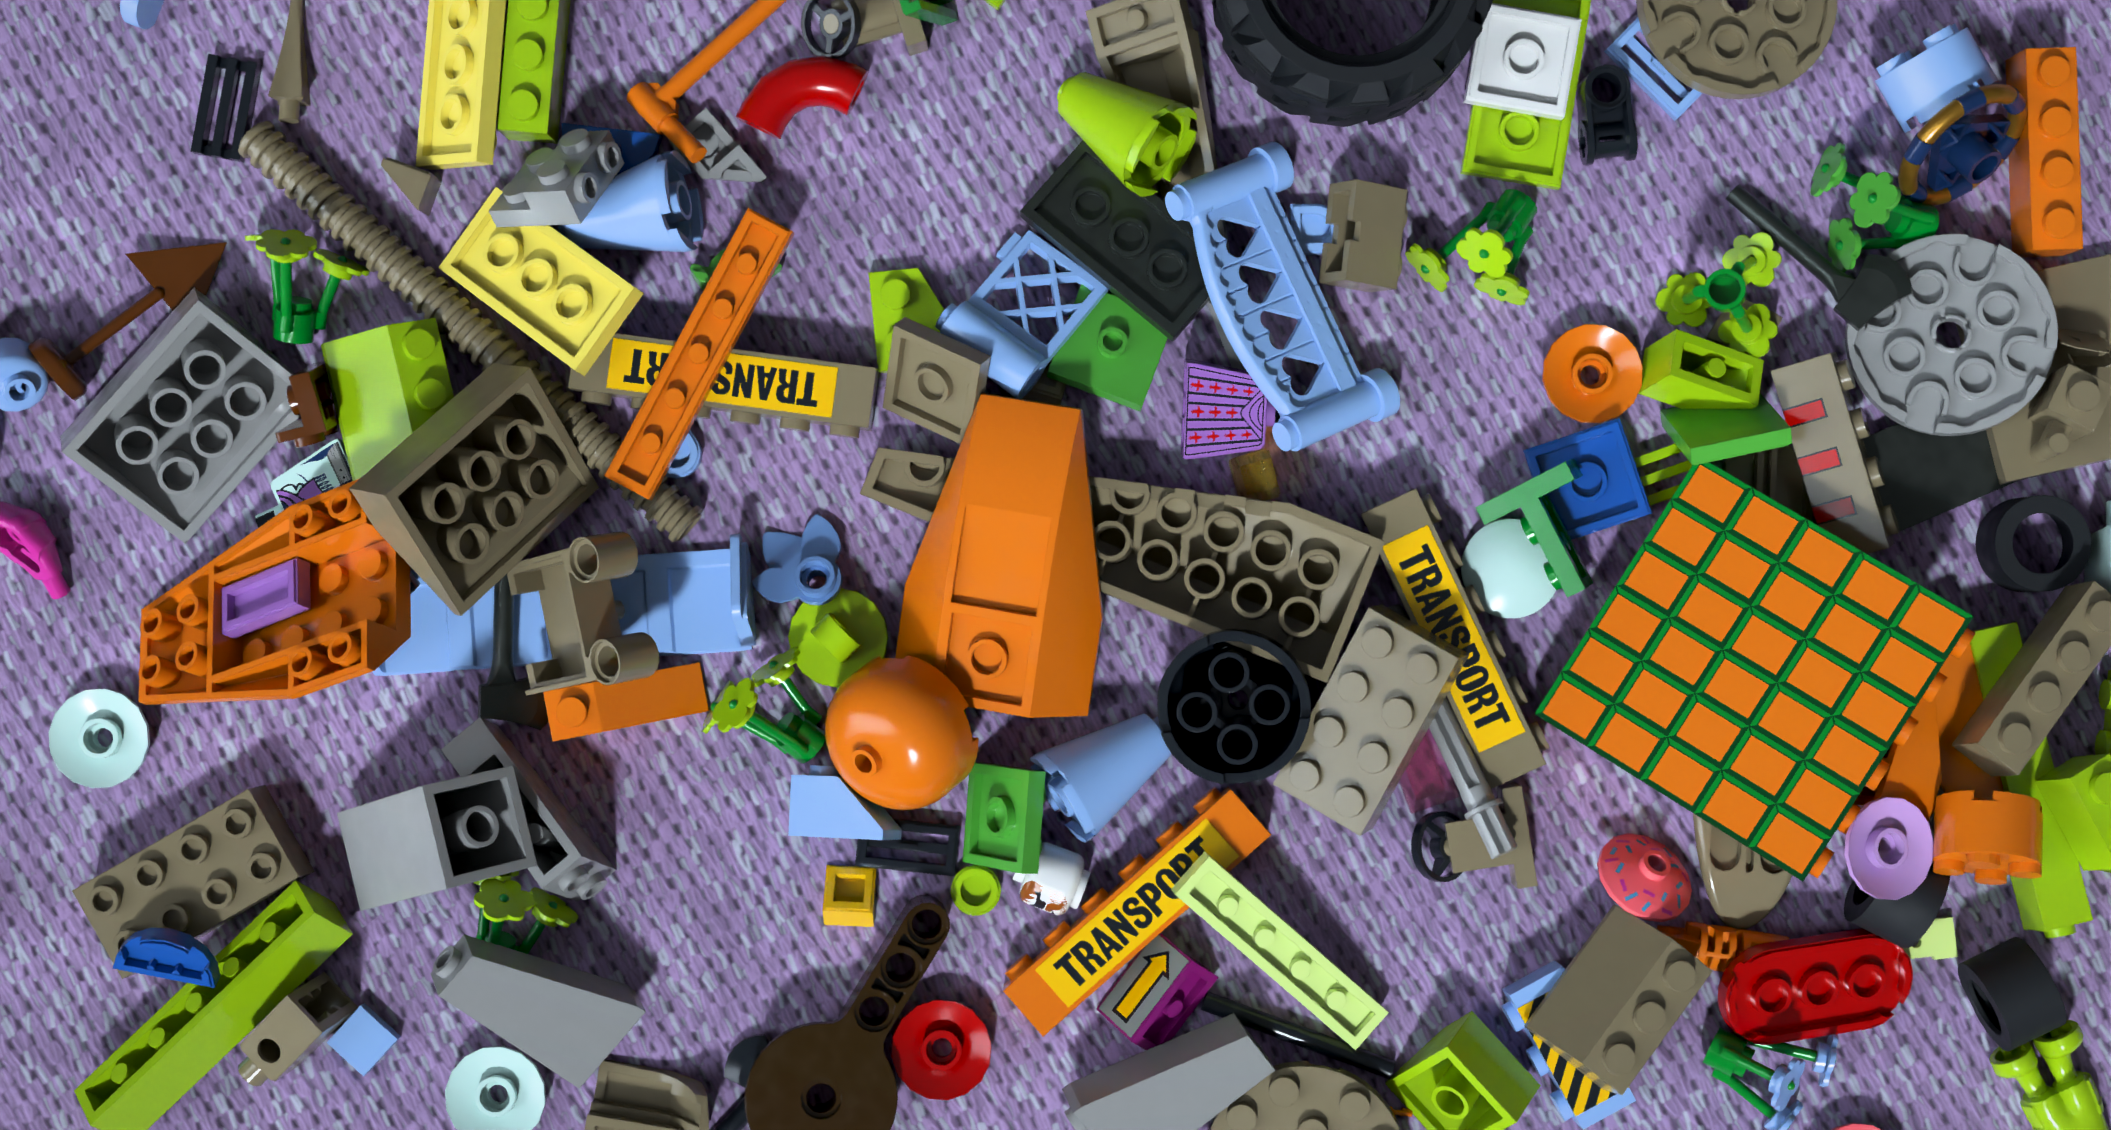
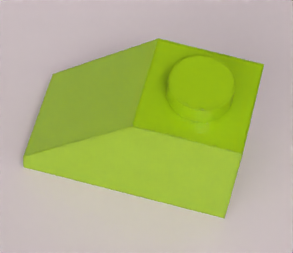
M1675 329L1645 348L1642 364V387L1638 394L1681 409H1753L1759 403L1764 360Z

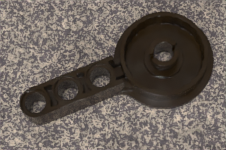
M927 894L918 895L905 905L839 1013L838 1019L834 1021L811 1022L793 1027L775 1037L760 1052L751 1067L745 1087V1112L750 1130H891L896 1115L898 1097L895 1076L884 1053V1042L887 1034L948 935L950 919L941 901ZM930 909L939 914L940 920L938 925L929 932L918 931L912 926L914 916L922 910ZM896 953H905L913 958V965L907 973L895 975L886 969L887 960ZM877 996L887 1002L885 1012L874 1018L864 1016L859 1010L861 1003L869 997ZM819 1083L830 1085L835 1091L834 1096L825 1103H816L813 1107L807 1096L808 1090Z

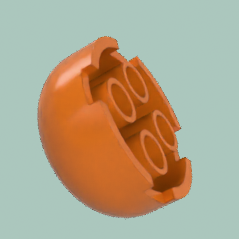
M909 655L903 659H881L880 656L876 657L849 676L833 695L825 720V738L828 752L842 779L866 800L895 810H913L926 807L937 802L953 790L969 775L975 764L978 753V738L972 737L970 725L964 712L969 705L955 684L931 664Z

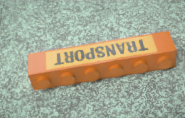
M1216 787L1209 790L1193 805V808L1198 813L1184 826L1178 820L1168 826L1155 839L1160 845L1157 850L1146 859L1140 853L1137 854L1118 871V875L1123 879L1109 892L1103 887L1097 889L1080 905L1085 913L1071 926L1065 920L1060 922L1042 939L1047 945L1044 950L1033 959L1027 953L1024 954L1006 970L1004 974L1010 980L1004 984L1003 992L1043 1037L1189 908L1188 905L1173 893L1171 888L1204 851L1230 872L1271 836L1268 830L1229 787L1221 793Z

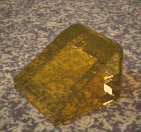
M1265 448L1229 460V467L1238 496L1264 501L1279 497L1281 493L1269 450Z

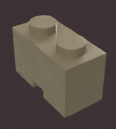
M1359 179L1330 184L1325 224L1334 225L1332 243H1323L1319 283L1365 292L1397 289L1398 278L1402 270V258L1400 255L1403 229L1408 218L1406 207L1407 189Z

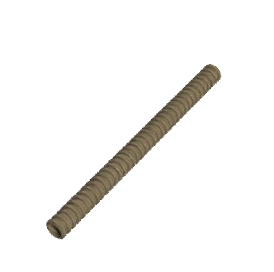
M270 121L260 122L247 131L240 141L239 154L243 158H250V164L254 168H262L261 172L265 178H274V186L277 189L285 188V196L291 200L297 199V206L301 210L308 209V216L312 220L320 219V227L325 231L332 230V238L335 241L343 240V248L347 251L354 250V257L359 262L366 261V268L370 272L378 271V279L381 282L389 281V289L393 293L401 292V300L405 303L412 302V309L416 313L420 314L423 312L425 314L424 319L436 318L439 334L447 333V341L452 345L458 343L461 354L471 355V363L474 365L481 364L483 366L482 372L493 363L531 368L581 457H585L588 460L587 467L590 469L597 468L599 470L598 476L602 480L607 479L604 475L622 444L620 442L621 435L618 433L611 434L609 432L610 426L606 422L601 424L597 422L598 415L595 412L587 413L584 402L579 401L576 403L573 392H564L562 390L563 383L560 381L553 382L551 380L552 374L548 370H539L540 363L537 360L529 361V353L525 349L518 351L516 349L517 342L513 339L506 340L505 332L502 329L495 330L493 328L494 322L490 318L482 319L483 314L479 308L471 309V301L466 297L460 299L458 297L459 290L455 287L448 288V281L441 276L437 278L436 270L432 266L424 267V259L421 256L413 257V249L410 246L405 245L402 247V241L399 236H390V228L386 225L379 226V220L374 214L366 215L367 208L363 204L355 205V197L349 193L343 194L344 188L339 183L332 184V176L328 173L321 174V167L315 162L309 163V156L305 152L297 153V145L294 142H286L287 138L284 133L280 131L274 132V124ZM666 476L652 501L611 480L610 487L613 490L620 488L623 491L621 497L625 501L632 499L634 501L633 508L637 511L643 509L646 512L645 519L648 521L655 520L658 523L656 528L660 532L665 530L669 532L668 539L671 542L680 541L686 536L702 516L703 509L699 505L692 507L689 504L691 498L687 495L681 497L678 494L679 487L676 485L669 486L666 483L668 480Z

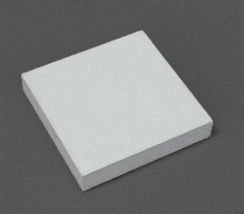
M1492 3L1482 25V32L1473 44L1463 103L1562 120L1566 113L1582 19Z

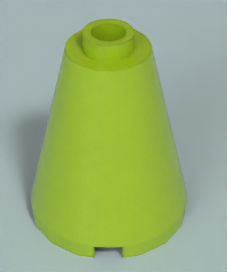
M1081 72L1076 76L1069 77L1063 82L1058 91V112L1061 117L1124 186L1140 197L1152 196L1157 193L1158 190L1152 186L1161 178L1170 182L1184 165L1195 143L1197 132L1190 128L1191 118L1197 120V115L1182 102L1087 72Z

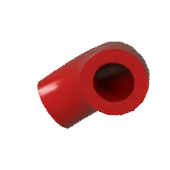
M824 55L789 60L760 78L742 102L736 118L772 137L781 139L786 126L793 116L807 107L824 106L849 115L865 84L869 70L857 64Z

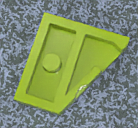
M919 268L869 273L879 373H887L893 327L902 318L906 317L940 332L935 325L944 308Z

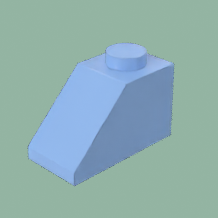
M810 765L809 775H791L788 836L901 840L902 829L882 806L876 805L857 794L842 779L835 766Z

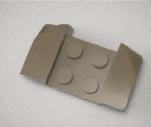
M605 1059L599 1066L594 1099L591 1102L590 1112L587 1114L585 1130H709L707 1092L702 1082L671 1070Z

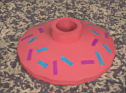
M1627 833L1613 837L1601 849L1597 862L1600 881L1610 898L1626 912L1642 920L1665 922L1676 919L1688 907L1692 893L1689 874L1679 858L1664 844L1648 836Z

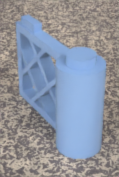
M1030 230L1023 237L1015 232L997 252L996 258L1002 262L968 301L962 302L959 306L951 303L942 312L935 325L940 331L939 333L990 355L991 359L987 378L1018 399H1022L1033 388L1045 370L1046 365L1108 292V288L1081 266ZM1031 249L1047 261L1049 274L1021 276L1019 261ZM1055 267L1062 272L1056 273ZM1013 269L1014 277L1005 278ZM1077 282L1092 291L1082 303L1061 305L1058 284ZM1051 285L1054 306L1026 308L1023 287ZM1016 288L1019 309L998 311L987 303L986 300L994 290ZM1071 315V317L1064 324L1063 316ZM1055 317L1058 332L1046 345L1029 333L1028 319ZM1020 320L1021 326L1016 324L1014 321Z

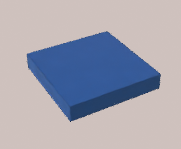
M1621 418L1523 450L1532 478L1567 460L1575 459L1583 476L1548 493L1571 540L1653 513Z

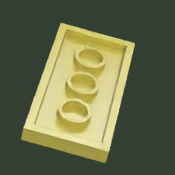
M429 0L415 167L439 170L493 165L494 151L497 145L495 132L497 107L501 90L499 82L502 51L505 45L504 20L507 0Z
M495 187L438 268L573 370L585 376L644 293L550 225L496 227L489 210L503 192Z

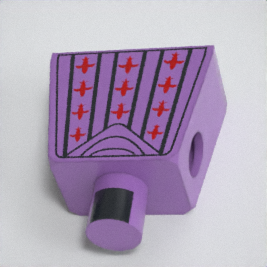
M1184 359L1181 455L1183 459H1196L1264 449L1266 426L1273 427L1279 421L1280 415L1255 384L1248 372L1208 362Z

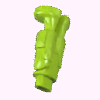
M2067 1020L2066 1024L2032 1040L2055 1079L2052 1086L2045 1084L2037 1067L2038 1059L2029 1042L2011 1051H2005L1999 1046L1990 1055L1989 1061L1995 1074L2006 1079H2016L2024 1089L2025 1093L2020 1104L2033 1130H2109L2103 1115L2102 1097L2099 1095L2091 1074L2076 1071L2073 1066L2071 1053L2083 1042V1032L2077 1022Z

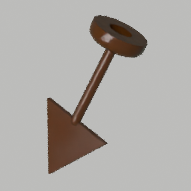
M227 242L127 253L126 256L154 288L152 291L66 355L54 342L45 337L36 339L28 345V348L57 385L71 399L76 401L86 393L87 382L74 364L161 299L173 311L194 287L206 296Z

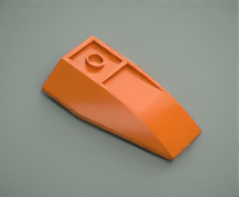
M981 393L905 583L895 658L903 659L909 655L931 664L955 684L967 701L968 707L1028 718L1088 716L1103 622V608L1083 411L1080 408Z
M359 479L289 506L141 609L139 703L154 705L296 699L375 671L411 637L410 566L377 532L349 488ZM297 557L310 562V610L236 639L222 634L223 587Z

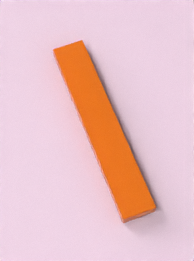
M750 208L746 210L605 473V477L652 501L794 236L792 230Z

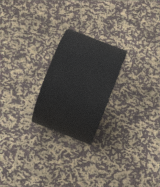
M2049 495L2015 498L1998 504L1983 518L1977 531L1975 543L1977 558L1985 574L1997 585L2015 592L2053 591L2072 583L2085 569L2092 545L2090 530L2082 514L2069 502ZM2037 513L2048 514L2057 524L2062 537L2060 560L2056 568L2046 574L2035 573L2026 569L2016 558L2013 549V537L2018 525L2028 516Z
M1932 861L1928 874L1922 884L1912 894L1898 900L1876 899L1860 890L1853 880L1845 898L1844 917L1847 921L1901 948H1909L1922 938L1936 918L1945 899L1950 876L1934 873Z
M2013 937L1958 965L1961 985L1980 1023L2003 1050L2011 1051L2066 1024L2067 1014L2056 984L2037 954L2021 938Z

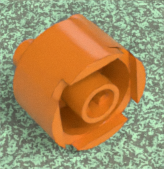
M1975 790L1948 792L1936 797L1933 828L1934 873L1948 876L1963 875L1965 872L1974 873L1975 882L1987 885L2006 884L2007 875L2028 879L2042 877L2043 813L2041 802L2038 799L2004 791H1993L1992 798H1974Z

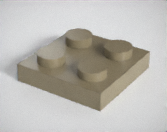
M904 317L893 327L882 408L961 444L980 394L985 393L991 356Z

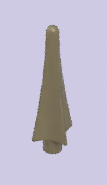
M304 0L290 1L285 36L268 94L269 97L278 101V120L289 124L299 123L300 106H311L304 41Z

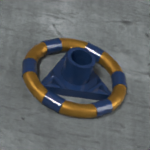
M1990 84L1974 88L1953 99L1952 102L1937 112L1915 135L1904 153L1898 173L1901 194L1909 201L1936 206L1963 196L1990 177L2003 161L2008 158L2019 141L2027 117L2026 100L2017 88L2005 84ZM1991 103H2001L2007 110V118L2003 114L1968 115ZM1931 150L1927 184L1931 188H1925L1918 181V172L1920 165Z

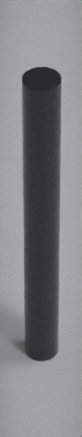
M1209 991L1204 997L1201 1006L1202 1011L1221 1018L1234 1013L1245 1027L1386 1079H1390L1396 1064V1061L1361 1047L1355 1050L1347 1042Z

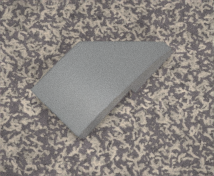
M707 108L684 126L707 150L706 155L701 161L692 163L669 140L702 179L762 183L767 179V176Z

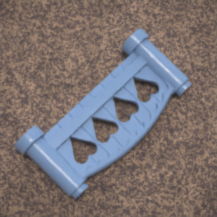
M1272 141L1253 148L1247 158L1175 185L1172 191L1166 194L1165 204L1168 213L1174 220L1190 222L1204 283L1222 329L1250 377L1280 415L1279 421L1272 428L1276 444L1283 451H1299L1365 420L1378 422L1396 414L1400 407V394L1393 378L1383 369L1374 368L1360 375L1276 193L1291 187L1294 180V169L1290 156L1284 147ZM1219 220L1254 228L1255 232L1241 257H1234L1228 252L1226 247L1227 239L1218 231L1217 225ZM1240 266H1248L1275 273L1276 278L1262 303H1255L1250 299L1248 295L1249 285L1243 282L1239 276ZM1262 311L1297 320L1298 323L1283 349H1277L1271 344L1269 339L1270 331L1262 325L1260 320ZM1284 357L1318 365L1319 369L1304 395H1298L1293 391L1291 376L1287 375L1282 368Z

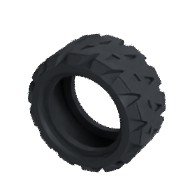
M1212 0L1214 22L1222 34L1223 49L1238 74L1258 87L1256 93L1285 113L1310 116L1309 122L1339 127H1348L1364 121H1368V125L1385 121L1406 113L1423 100L1424 102L1431 97L1451 77L1482 32V25L1493 3V0H1430L1425 24L1405 42L1379 53L1346 55L1321 48L1304 38L1289 24L1277 5L1276 0Z

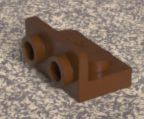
M325 361L313 363L289 376L291 385L287 386L288 402L293 413L300 415L301 418L275 433L278 443L294 440L296 448L322 442L326 440L325 436L338 432L337 424H339Z

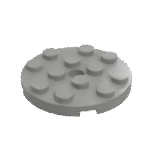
M1966 234L1928 236L1905 244L1891 252L1886 257L1899 263L1906 271L1912 285V294L1881 311L1859 331L1846 322L1845 346L1847 359L1855 381L1863 394L1881 413L1891 420L1909 429L1930 435L1961 436L1973 434L1997 426L2012 417L2033 399L2044 384L2055 350L2057 349L2058 323L2056 311L2051 296L2039 275L2024 259L2003 245H1995L1984 240L1971 238ZM1945 322L1958 324L1963 329L1965 335L1963 344L1958 348L1944 347L1936 341L1937 327Z

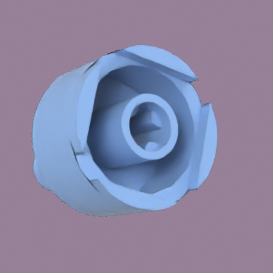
M1956 23L1949 25L1923 40L1922 42L1927 50L1913 57L1909 50L1876 68L1881 77L1875 83L1904 133L1917 127L1913 119L1914 116L1917 117L1920 124L1931 119L1943 107L1952 102L1953 99L1974 88L1980 87L1977 83V80L1980 78L1985 85H1990L1998 80L1968 27L1960 31Z

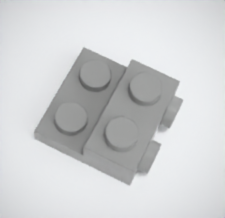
M575 129L563 135L554 150L551 148H541L532 152L526 158L525 164L512 181L503 188V193L489 210L496 227L581 224L625 164L620 148L615 143L610 130L587 131L585 129Z

